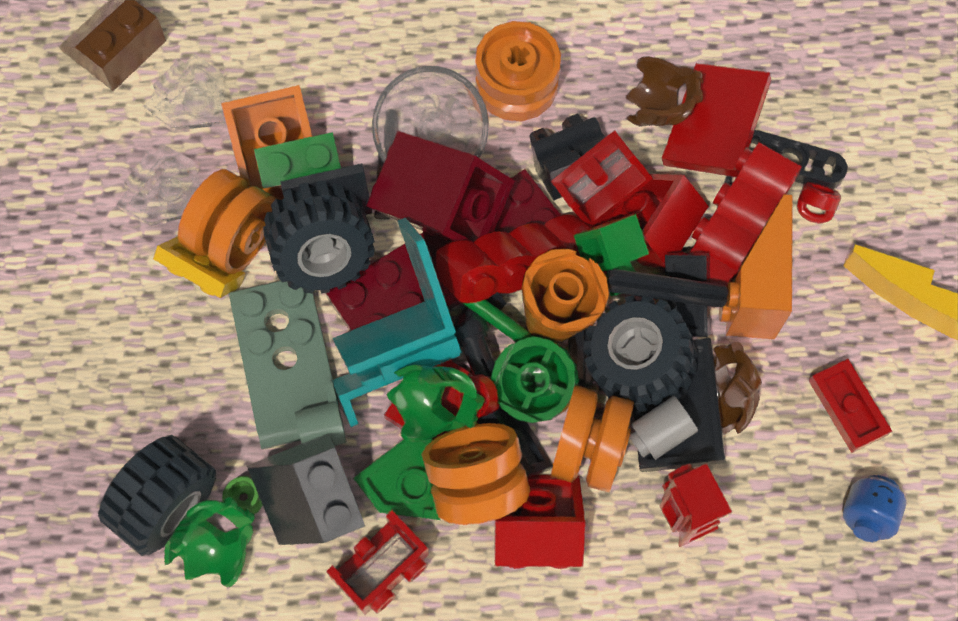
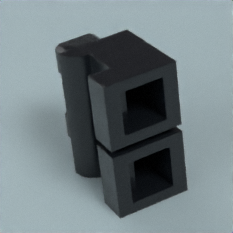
M577 113L565 118L562 123V130L551 134L548 129L541 128L531 132L529 135L535 170L554 201L562 198V196L551 181L605 138L595 117L585 120ZM619 152L602 165L604 170L620 158ZM585 178L572 190L574 192L580 190L585 186V180L587 183L591 181L590 178Z

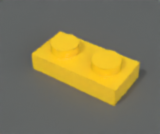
M178 236L157 245L153 260L167 267L170 273L188 279L200 286V289L206 294L219 298L240 288L246 275L243 271L235 274L226 273L211 264L208 255L205 257L198 256L181 246Z

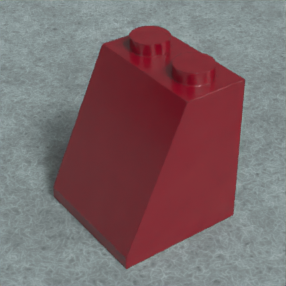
M397 131L366 206L396 221L406 218L414 228L452 243L460 240L474 242L481 236L494 232L515 181L473 154Z

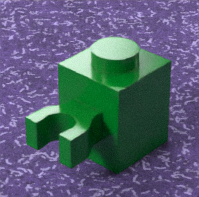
M636 214L605 222L574 235L580 256L587 261L589 258L599 265L602 271L620 269L636 272L631 265V261L649 254ZM610 292V295H611V296H615V295L620 294V293H612V292Z

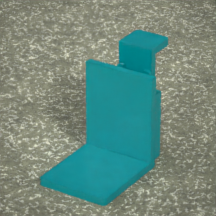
M406 218L400 219L397 222L425 302L333 338L349 374L331 381L350 427L359 424L350 402L351 399L403 379V376L399 377L394 373V371L410 365L433 367L458 357L461 353L457 338L454 335L456 331L425 240Z

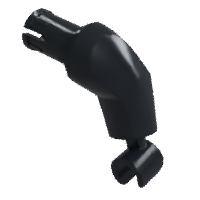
M496 292L486 300L499 310H502L507 304L503 297H509L515 292L507 294ZM465 306L454 324L456 331L454 335L457 338L459 347L465 353L473 375L482 374L490 377L493 373L495 361L485 338L488 336L487 332L490 331L491 324Z

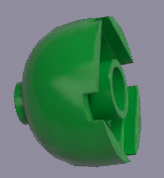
M539 337L522 339L504 348L495 361L491 377L497 389L498 403L501 408L515 419L530 423L552 420L565 412L569 407L574 386L579 385L577 365L569 352L555 341Z

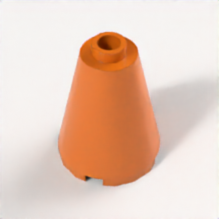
M570 249L550 250L538 256L532 262L522 281V297L527 330L534 337L552 340L558 344L590 327L600 318L606 307L609 290L606 276L596 262L590 258L587 261L576 255V251Z

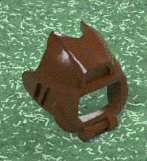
M644 56L639 58L636 67L643 73V77L638 85L628 92L626 99L638 106L640 110L635 115H629L625 119L639 127L678 125L692 113L695 104L703 100V92L700 89V84L703 82V73L694 71L688 66H676L656 57ZM686 83L685 103L677 105V91Z
M733 342L728 345H717L713 349L716 354L714 363L723 435L733 429L739 434L747 428L759 404L760 396L757 390L762 384L759 373L750 357L744 353L742 344ZM737 363L735 374L731 379L726 365Z

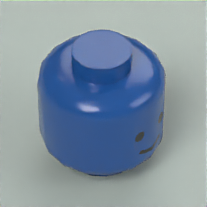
M871 475L857 480L851 486L843 510V519L854 535L863 541L877 542L878 540L890 539L899 531L907 500L895 481L882 475Z

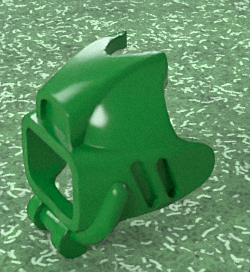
M410 365L394 371L397 376H403V380L387 393V397L397 407L405 422L400 432L404 440L419 442L431 439L444 431L450 432L462 428L465 425L468 428L475 427L478 420L477 412L482 408L485 400L484 397L477 394L475 385L467 374L455 368ZM445 387H453L457 391L464 393L456 416L441 405Z
M227 497L223 502L206 500L195 504L187 511L167 541L164 551V565L172 563L179 556L183 559L186 580H193L202 575L216 574L220 575V581L223 586H233L237 582L245 563L246 546L253 535L251 523H253L255 515L248 509L243 510L239 507L237 501L232 497ZM217 513L230 520L237 528L229 532H222L206 519Z

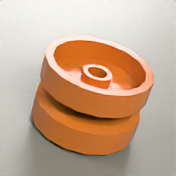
M511 21L497 25L487 32L477 46L475 61V89L480 103L491 114L510 121H525L536 118L549 109L557 96L561 52L556 40L544 28L530 22Z
M223 168L215 171L201 183L184 209L178 227V240L181 246L194 254L203 257L208 255L211 264L228 274H235L244 270L266 243L263 226H266L264 218L266 212H272L271 204L277 198L258 187L252 186L249 188L245 179Z
M576 385L574 386L550 477L572 482L578 476L582 458L584 457L590 459L586 475L588 487L609 493L617 467H621L631 431V428H628L634 401L612 395L606 401L600 420L593 418L598 402L596 390Z
M493 423L476 424L473 428L465 426L437 437L425 447L422 458L428 480L433 484L431 492L439 518L453 524H481L502 518L517 510L527 501L530 488L526 471L523 465L519 463L522 454L517 434L513 428L504 424Z

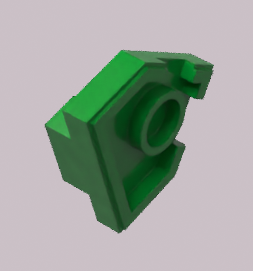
M432 438L419 442H408L402 439L353 478L379 513L388 514L392 510L396 515L433 520L441 519L438 517L431 492L433 484L428 480L422 458V453L425 447L433 441Z

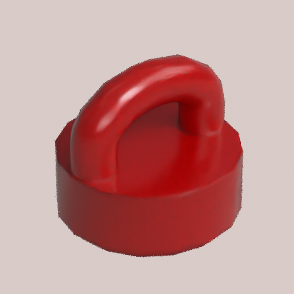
M807 182L803 184L800 192L797 211L802 218L809 222L827 223L834 217L842 197L839 192L832 188ZM808 204L825 210L823 214H816L811 212L806 206Z
M482 374L469 376L475 385L477 394L484 397L485 400L482 408L477 412V418L487 416L498 410L500 404L498 403L497 389L491 379ZM455 389V402L459 409L464 393Z

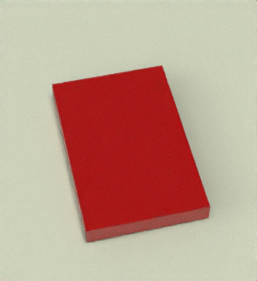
M696 63L693 70L703 73V82L700 84L703 100L695 104L692 113L683 122L672 127L661 158L663 165L737 177L740 172L735 170L734 167L746 148L749 149L771 83L770 72ZM685 91L681 104L685 103L687 91Z

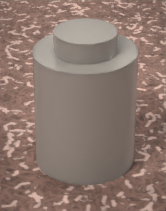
M673 395L633 422L631 425L635 432L629 438L642 457L651 453L656 460L698 432V429L683 406Z

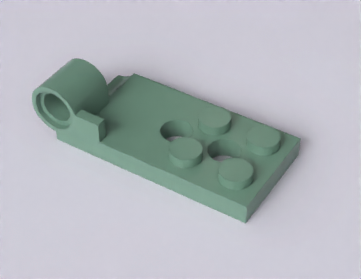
M277 281L230 292L229 298L261 449H268L300 440L303 444L328 433L334 446L347 443L336 391L331 381L333 378L313 293H304L302 287L294 290L288 286L287 281L283 283ZM275 314H283L289 318L287 327L280 332H272L266 328L268 319ZM284 351H291L297 355L296 364L288 370L278 369L274 365L276 356Z

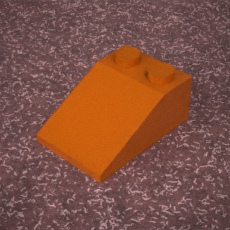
M300 85L221 103L240 177L247 181L249 188L252 186L258 187L279 200L284 199L281 185L263 189L254 149L312 137Z
M783 195L743 263L735 281L728 283L727 303L724 307H719V321L726 322V336L775 340L792 313V195Z

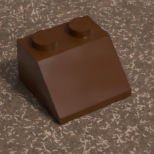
M108 0L59 46V49L114 91L166 42V38L158 18L137 1Z

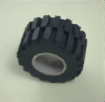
M317 181L314 188H309L308 182L299 184L300 190L297 192H293L291 188L283 193V200L275 199L271 204L272 212H266L264 218L266 226H263L264 236L273 270L277 273V277L282 283L287 281L290 288L297 290L302 287L304 293L310 294L314 290H320L321 294L329 293L331 288L337 287L339 290L346 287V282L349 280L355 282L361 277L359 271L368 269L371 264L369 258L374 257L375 252L373 245L375 243L361 201L357 200L355 193L350 189L344 192L343 186L334 183L331 189L328 188L326 181Z
M633 295L625 297V303L622 305H618L616 301L608 304L610 311L606 314L602 313L597 320V326L588 327L586 334L591 341L584 342L583 351L587 355L585 359L586 366L598 386L608 398L614 395L633 400L639 412H648V405L654 404L657 407L673 395L678 400L681 397L678 390L681 387L688 390L692 383L688 373L696 374L697 363L694 358L698 357L693 338L681 314L675 308L671 310L666 301L660 299L655 304L652 297L642 296L641 301H636Z
M167 435L160 437L138 451L116 474L100 503L98 511L99 521L140 556L150 555L165 547L176 527L191 507L199 502L208 500L216 480V470L176 436Z

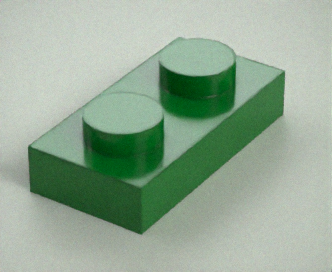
M333 132L254 149L263 189L281 185L280 181L341 168Z

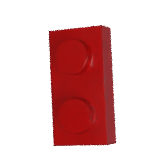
M849 359L829 367L809 379V383L851 453L888 436L892 432V429Z

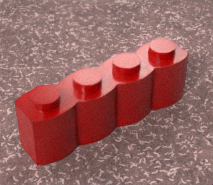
M759 142L753 151L748 148L744 150L734 167L735 170L740 172L732 185L726 182L722 185L713 201V204L718 206L717 210L710 220L703 217L691 238L696 240V243L689 253H709L710 283L728 286V283L733 281L783 195L788 193L801 171L802 166Z
M562 215L551 219L544 225L529 223L514 229L510 233H488L474 242L467 240L455 241L437 250L436 275L438 280L462 303L480 302L491 297L496 292L504 294L522 290L524 275L538 256L550 250L570 249L576 251V255L580 256L574 235L588 230L590 227L577 216Z

